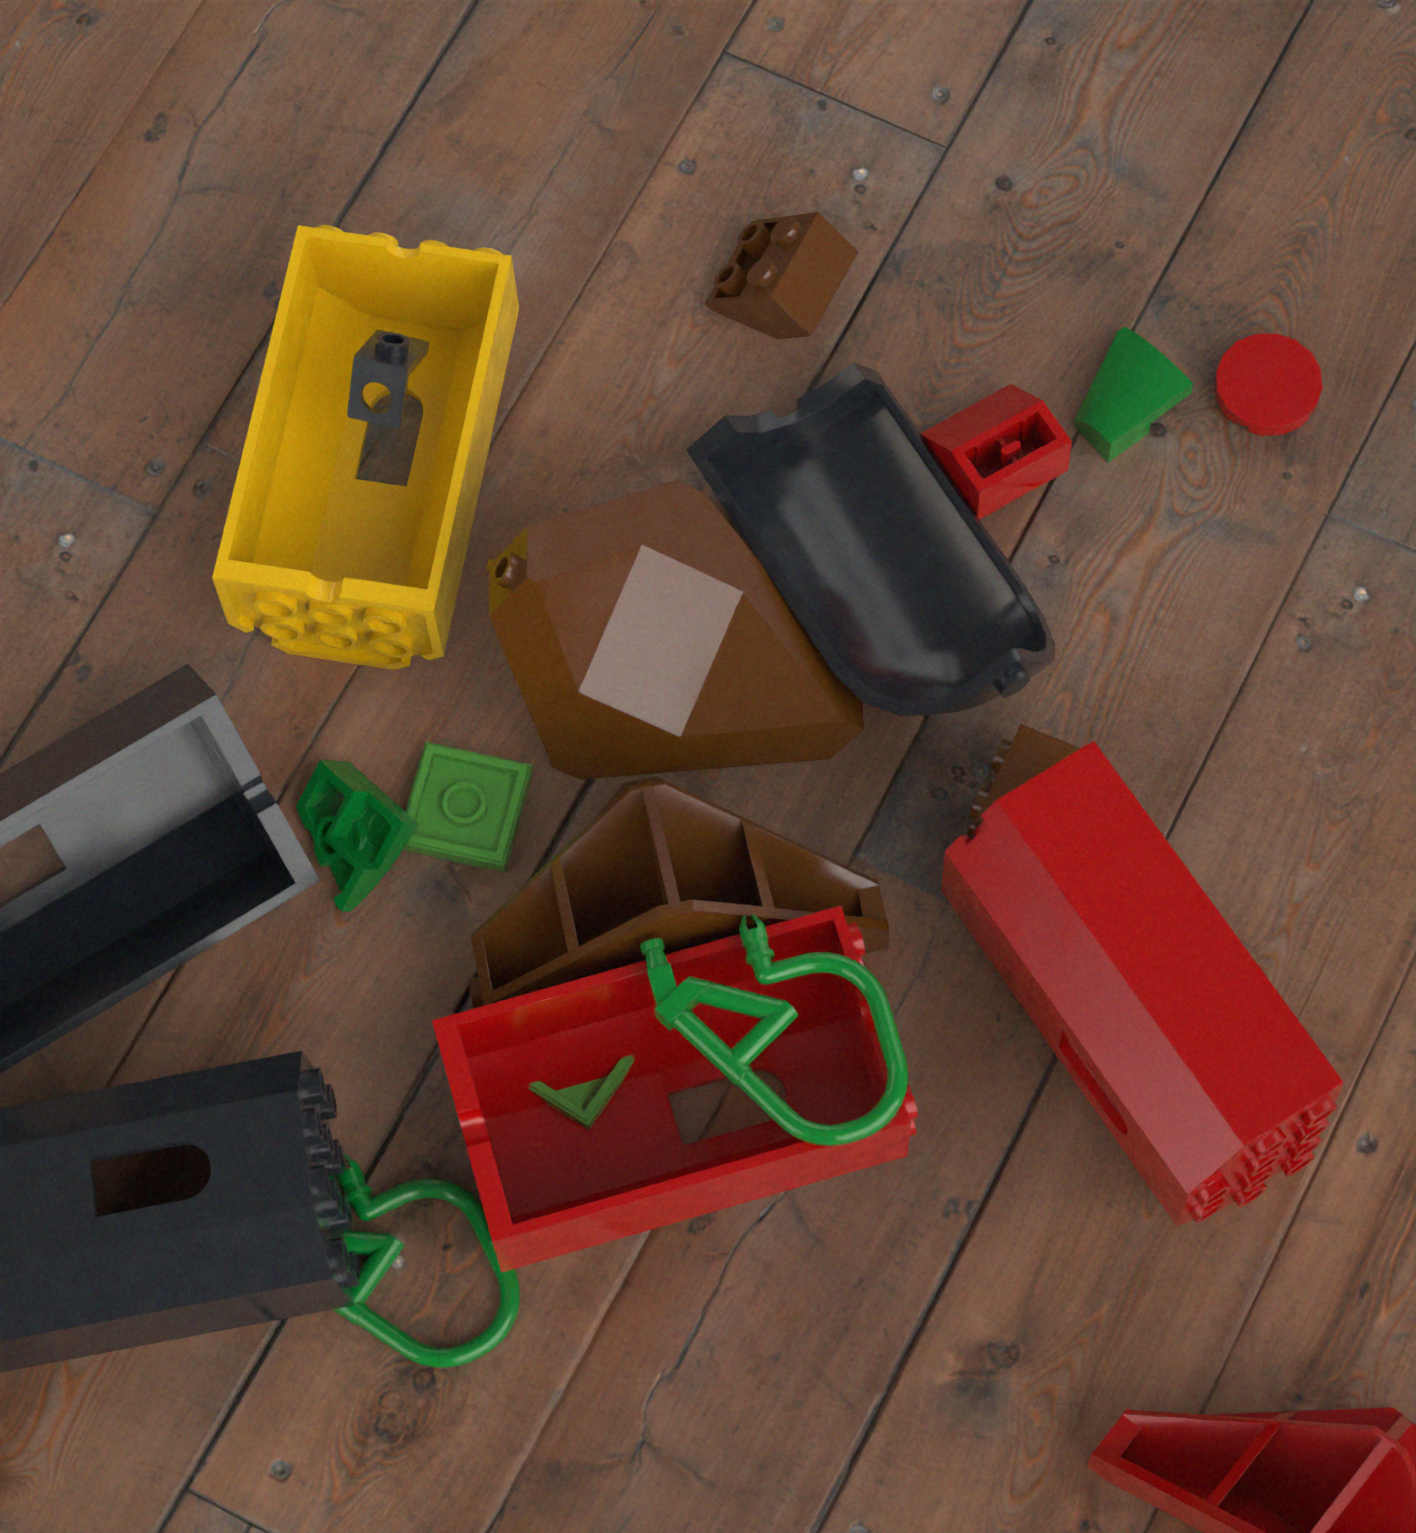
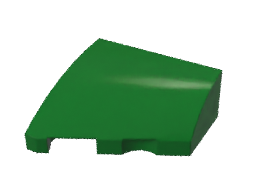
M1124 326L1117 331L1074 419L1073 426L1109 463L1146 436L1153 421L1192 393L1194 383L1156 347Z
M320 760L296 804L304 828L308 829L312 834L314 840L313 850L320 867L330 866L341 891L340 894L333 898L335 905L341 911L351 912L375 888L396 861L418 826V823L349 761Z

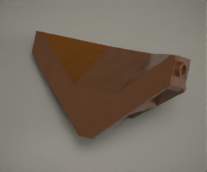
M671 481L528 525L494 560L489 558L485 567L489 571L490 621L554 769L583 780L831 759L864 730L862 701L833 673L761 562L706 494L681 481Z
M657 776L625 782L585 829L471 934L478 972L477 977L468 978L473 1009L606 972L617 965L646 960V957L641 952L640 945L650 939L661 938L665 946L663 952L666 955L738 935L741 919L745 915L748 930L755 928L751 920V914H755L766 927L842 906L847 924L857 922L866 953L888 949L890 930L878 878H871Z

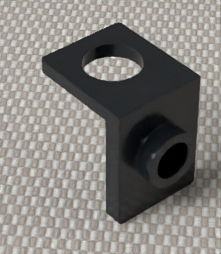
M376 330L354 355L347 416L400 429L403 425L408 378L428 353L429 342L407 337L399 333ZM372 382L386 386L392 395L391 407L383 411L371 408L363 397L364 386Z

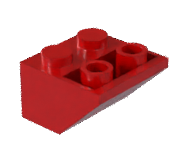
M1012 384L920 433L979 519L1065 473L1069 467L1072 446L1069 436L1042 399Z

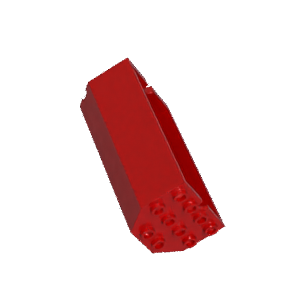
M1095 741L1090 742L997 799L981 815L984 821L975 829V837L970 840L968 835L959 836L945 850L941 892L1176 1226L1193 1220L1196 1223H1200L1232 1202H1235L1239 1208L1243 1207L1266 1191L1267 1186L1264 1183L1266 1180L1280 1171H1283L1285 1176L1289 1177L1313 1161L1315 1156L1312 1151L1321 1144L1322 1139L1320 1135L1330 1125L1326 1118L1338 1108L1335 1102L1344 1081Z
M842 906L765 927L769 939V947L773 949L775 954L772 962L811 952H831L847 956L864 966L862 956H865L866 952L857 922L847 924ZM740 934L665 955L668 963L671 964L677 987L686 978L693 976L783 999L796 1010L798 1017L749 1066L753 1072L761 1071L775 1076L785 1089V1103L797 1114L815 1123L833 1125L858 1119L869 1113L878 1104L886 1088L887 1067L868 1003L862 992L853 983L835 974L812 973L769 985H762L756 980L752 966L746 963L745 957L747 953L743 947ZM646 960L432 1020L501 1272L908 1156L910 1136L916 1135L914 1119L918 1118L912 1090L908 1084L900 1109L881 1130L867 1138L847 1144L825 1146L805 1142L785 1131L772 1119L764 1123L683 1145L668 1095L728 1078L675 1027L669 1031L655 1017L656 1004L648 979ZM701 1003L692 1010L731 1049L761 1020L760 1018ZM633 1055L632 1059L635 1058L622 1084L589 1131L546 1104L528 1088L531 1087L528 1083L541 1081L557 1091L609 1076L621 1058Z

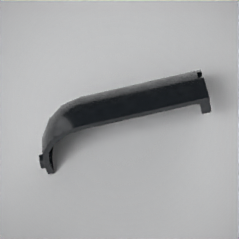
M853 362L818 389L798 398L796 405L799 410L786 416L777 418L772 410L752 416L725 415L686 449L833 673L862 702L899 716L960 712L984 704L999 696L1005 698L1017 693L1029 683L1031 677L1055 660V642L1045 617L1028 589L876 370Z

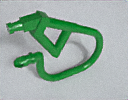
M751 914V920L755 928L748 930L746 915L741 919L739 934L747 953L745 960L747 965L752 966L755 978L760 984L769 985L812 973H830L841 976L853 983L862 992L868 1003L887 1067V1083L884 1094L878 1104L866 1115L845 1123L826 1125L809 1121L797 1114L749 1066L798 1017L796 1010L787 1001L693 976L686 978L677 987L671 964L668 963L663 952L665 949L663 940L661 938L650 939L640 945L641 952L646 957L648 979L656 1004L655 1017L669 1031L675 1027L735 1086H739L779 1126L794 1137L805 1142L825 1146L855 1142L881 1130L900 1109L908 1085V1065L889 1000L882 985L859 962L847 956L831 952H811L772 962L775 954L773 949L769 947V939L764 923L755 914ZM701 1003L760 1018L761 1020L731 1049L692 1010Z
M343 1154L344 1159L351 1168L346 1169L343 1174H337L336 1179L347 1195L349 1203L352 1204L358 1218L362 1221H371L408 1202L422 1198L445 1200L459 1208L470 1221L496 1275L500 1290V1301L494 1319L478 1336L452 1347H433L423 1344L371 1310L365 1304L405 1245L389 1233L345 1230L348 1252L355 1251L356 1254L370 1256L360 1269V1286L352 1287L354 1306L333 1309V1311L354 1325L360 1326L404 1357L424 1366L435 1368L456 1367L474 1361L489 1353L503 1341L515 1322L520 1304V1285L515 1269L501 1272L480 1200L464 1187L451 1181L437 1178L410 1180L371 1198L370 1195L373 1193L371 1186H367L358 1162L347 1154Z

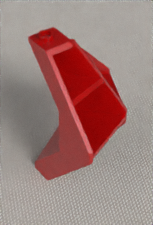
M1394 1407L1208 1415L1130 1410L1127 1408L1092 1452L1087 1465L1105 1481L1204 1533H1416V1424Z

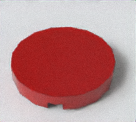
M1277 333L1253 334L1236 341L1222 355L1214 380L1216 401L1225 417L1234 424L1237 421L1240 425L1248 427V432L1260 436L1283 435L1300 428L1315 411L1323 389L1321 368L1312 352L1296 339Z

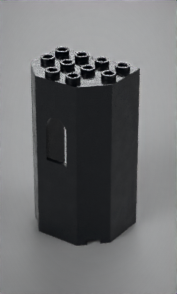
M188 663L0 773V847L40 824L64 864L61 868L0 903V1074L320 881L280 807L264 784L260 771L217 694Z
M297 1051L0 1108V1373L354 1306L352 1287L360 1286L361 1284L360 1270L355 1251L348 1252L344 1231L353 1229V1219L349 1199L346 1194L340 1195L339 1187L335 1180L337 1174L345 1173V1161L340 1140H333L329 1119L337 1118L338 1116L337 1103L332 1084L325 1085L321 1068H313L303 1051ZM180 1145L196 1146L207 1154L211 1164L210 1178L204 1189L196 1196L182 1201L98 1216L92 1162Z

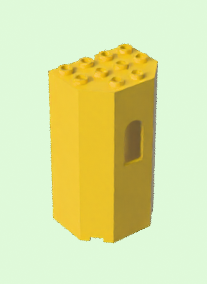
M298 225L212 576L219 600L229 625L245 633L253 631L254 626H256L264 634L272 637V646L288 654L391 670L410 666L411 657L421 654V657L429 661L444 657L519 312L512 256L504 255L495 249L486 247L475 250L449 247L447 244L436 240H425L417 248L406 249L398 247V240L385 233L374 232L363 235L343 232L341 229L331 225H318L315 228ZM376 330L399 333L407 337L429 342L428 353L408 378L406 394L413 396L420 402L423 407V416L407 486L357 479L370 422L347 416L354 355ZM377 382L368 383L363 389L364 400L371 408H374L381 398L391 394L386 386Z

